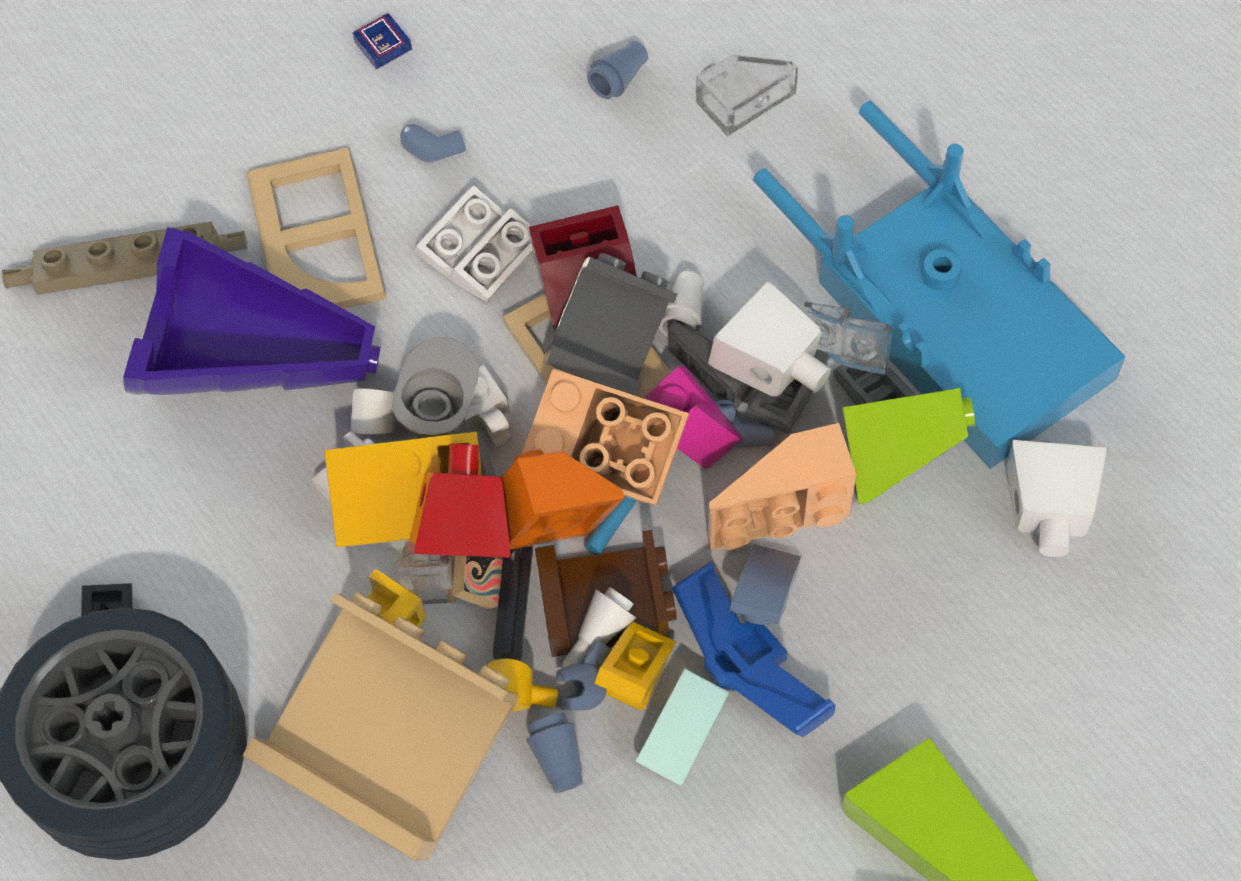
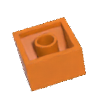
M537 449L524 452L514 459L515 462L501 476L510 550L590 535L625 499L621 488L563 451L544 454L542 450Z

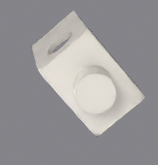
M768 281L714 337L708 364L713 368L770 396H779L794 379L813 392H817L831 372L830 367L814 357L822 334L819 326Z
M1022 440L1012 441L1006 460V470L1015 525L1017 530L1021 532L1039 533V552L1042 555L1048 557L1065 556L1069 553L1070 536L1082 537L1087 534L1095 513L1106 458V447Z

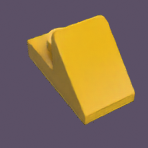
M632 621L601 665L594 684L607 689L606 695L638 710H644L670 658L676 641Z

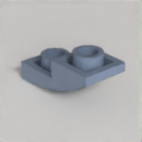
M754 544L738 581L730 611L741 614V617L750 623L767 625L772 622L779 624L787 605L790 589L798 572L801 556Z

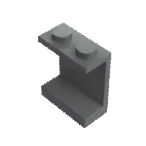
M600 253L598 259L592 257L585 258L543 363L571 375L636 396L641 384L637 380L668 303H674L678 294L667 290L669 281L646 271H643L641 278L623 271L626 265L625 262L610 255Z

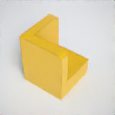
M374 569L369 575L373 591L369 594L368 598L383 606L378 615L392 623L400 616L419 627L426 618L421 598L377 569Z

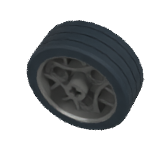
M116 608L94 611L67 621L34 643L14 665L0 690L1 783L14 803L43 831L60 845L85 856L125 860L151 856L180 844L210 821L227 801L240 775L244 759L242 755L247 745L245 714L234 685L220 661L203 638L181 621L158 612L133 608ZM111 673L113 677L109 681L85 693L84 687L96 679ZM161 683V687L155 695L149 698H141L143 691L149 685ZM195 694L196 704L186 703ZM175 722L195 724L191 740L171 742ZM80 726L75 737L68 741H60L62 734L68 728ZM145 767H152V773L146 781L140 784H131L136 772ZM57 769L52 778L50 770ZM83 771L100 777L80 801L69 797ZM116 796L117 801L110 802Z

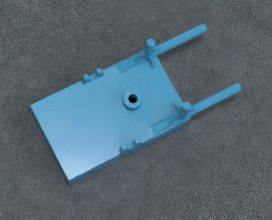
M867 101L861 106L858 113L930 187L853 237L854 221L850 216L844 215L838 218L835 236L827 234L766 168L759 170L753 177V181L823 256L820 264L819 283L921 394L960 388L962 398L971 397L975 426L967 427L968 437L964 441L991 469L1008 457L1013 440L1031 441L1117 380L1126 356L1050 280V263L1045 258L1035 262L1030 254L1031 244L1026 239L1019 242L1016 246L967 196L959 178L964 153L961 145H949L944 164H933L872 101Z

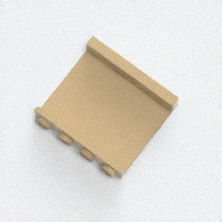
M358 592L355 593L352 599L335 593L330 602L341 607V612L269 738L265 740L253 737L242 756L413 860H428L520 696L506 689L510 679L497 671L483 665L480 672H477L463 664L467 654L442 640H440L435 648L421 640L420 638L425 630L410 621L398 616L395 622L392 623L378 614L383 606Z

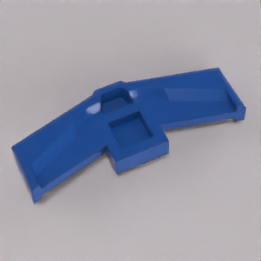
M712 561L671 587L705 657L704 668L721 688L737 691L794 734L801 737L808 735L834 715L836 705L830 699L825 700L779 666L787 660L788 651L765 625L754 624L748 621L741 625L736 613L730 611L731 603L714 570Z

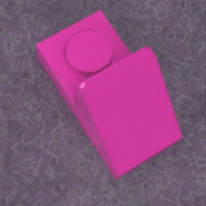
M678 366L645 396L647 400L689 413L677 449L705 469L711 468L743 440V437L686 366Z

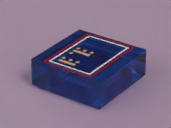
M389 13L352 32L354 42L376 70L412 50L411 40Z

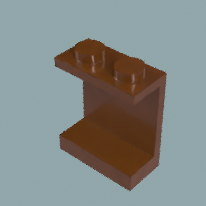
M652 530L642 531L643 547L564 560L556 559L554 545L535 548L551 657L568 655L579 639L578 634L595 590L605 594L609 587L634 604L629 610V613L636 617L633 622L669 638L668 621L677 620L673 592H663L660 576L668 575L667 558L664 546L655 547ZM628 626L605 645L613 648Z

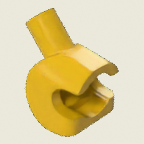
M498 659L487 664V667L509 678L510 682L506 689L520 696L511 712L531 709V705L555 708L558 689L534 685L533 670L527 664L514 659Z

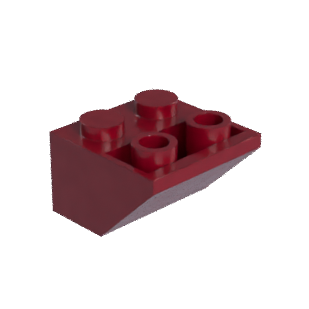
M618 205L529 227L534 261L554 332L585 258L592 257L598 259L600 253L610 255L626 263L623 271L637 276L630 241Z

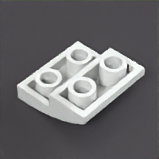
M473 185L416 245L414 253L446 278L487 302L533 251L529 233L531 225L512 208L504 212Z

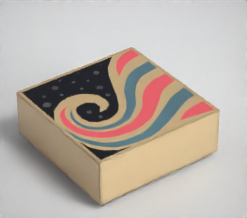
M455 556L452 596L489 610L498 607L503 560L497 557Z

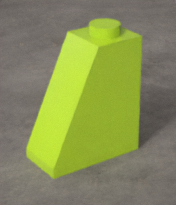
M957 388L843 407L851 460L857 474L855 485L858 504L869 503L968 437L967 427L975 426L971 397L962 398L961 389Z

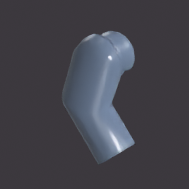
M408 124L402 129L400 134L403 148L424 162L432 163L466 151L464 140L459 130L437 137L421 126Z

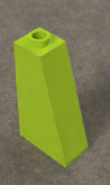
M930 737L844 794L841 809L846 816L928 881H1038Z

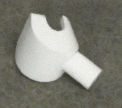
M355 389L352 396V432L356 434L396 432L397 423L400 422L396 419L392 409L394 393L374 389Z

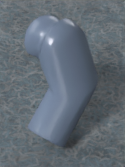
M729 400L715 402L743 437V440L735 447L775 445L773 427L764 423L746 424L736 414L733 402Z

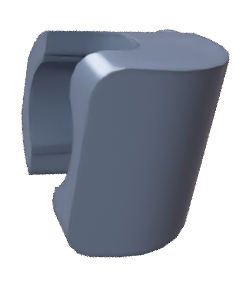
M598 640L594 642L581 664H571L557 670L556 681H572L575 685L573 694L560 698L562 710H591L601 704L605 698L607 689L594 684L601 665L611 652V649Z

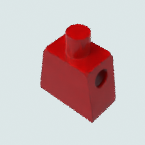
M449 444L448 474L425 473L410 535L408 552L429 555L510 558V542L501 476L478 475L480 445Z

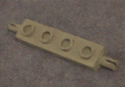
M211 221L173 227L180 231H188L226 252L248 249L244 230L218 235ZM167 229L33 250V257L28 266L2 270L3 284L6 289L32 284L37 295L156 276L157 260Z

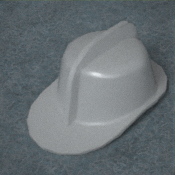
M447 337L427 339L411 349L404 361L393 394L392 409L396 419L407 430L417 435L418 438L448 435L456 430L468 414L478 382L479 366L474 353L464 343Z

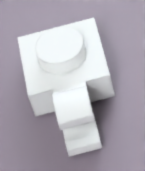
M485 365L479 367L478 382L468 414L463 423L467 430L481 424L496 448L512 439L507 430L509 423L502 411L508 409V403Z

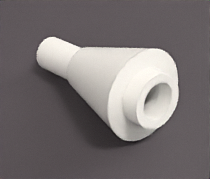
M611 587L608 588L605 594L595 590L578 634L579 639L561 665L566 667L571 664H581L596 640L606 644L636 619V617L629 613L634 604Z

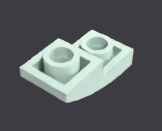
M684 668L636 762L681 786L712 728L729 691Z

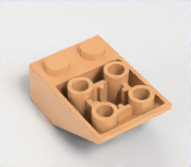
M552 369L522 453L537 449L542 450L544 454L563 451L621 488L624 497L657 506L689 413Z
M836 423L791 434L710 501L708 545L710 550L721 547L725 550H735L744 547L750 540L767 536L773 539H780L792 535L800 528L812 525L830 527L840 523L845 517H849L857 474L840 424Z

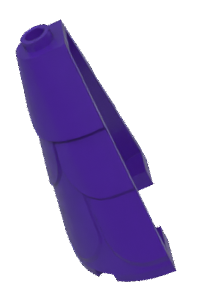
M167 227L157 260L155 297L143 338H134L123 375L125 392L130 394L176 395L212 391L237 392L281 386L286 391L365 381L367 372L376 374L381 346L372 345L375 331L374 325L307 288L300 290L254 263L245 262L188 231Z

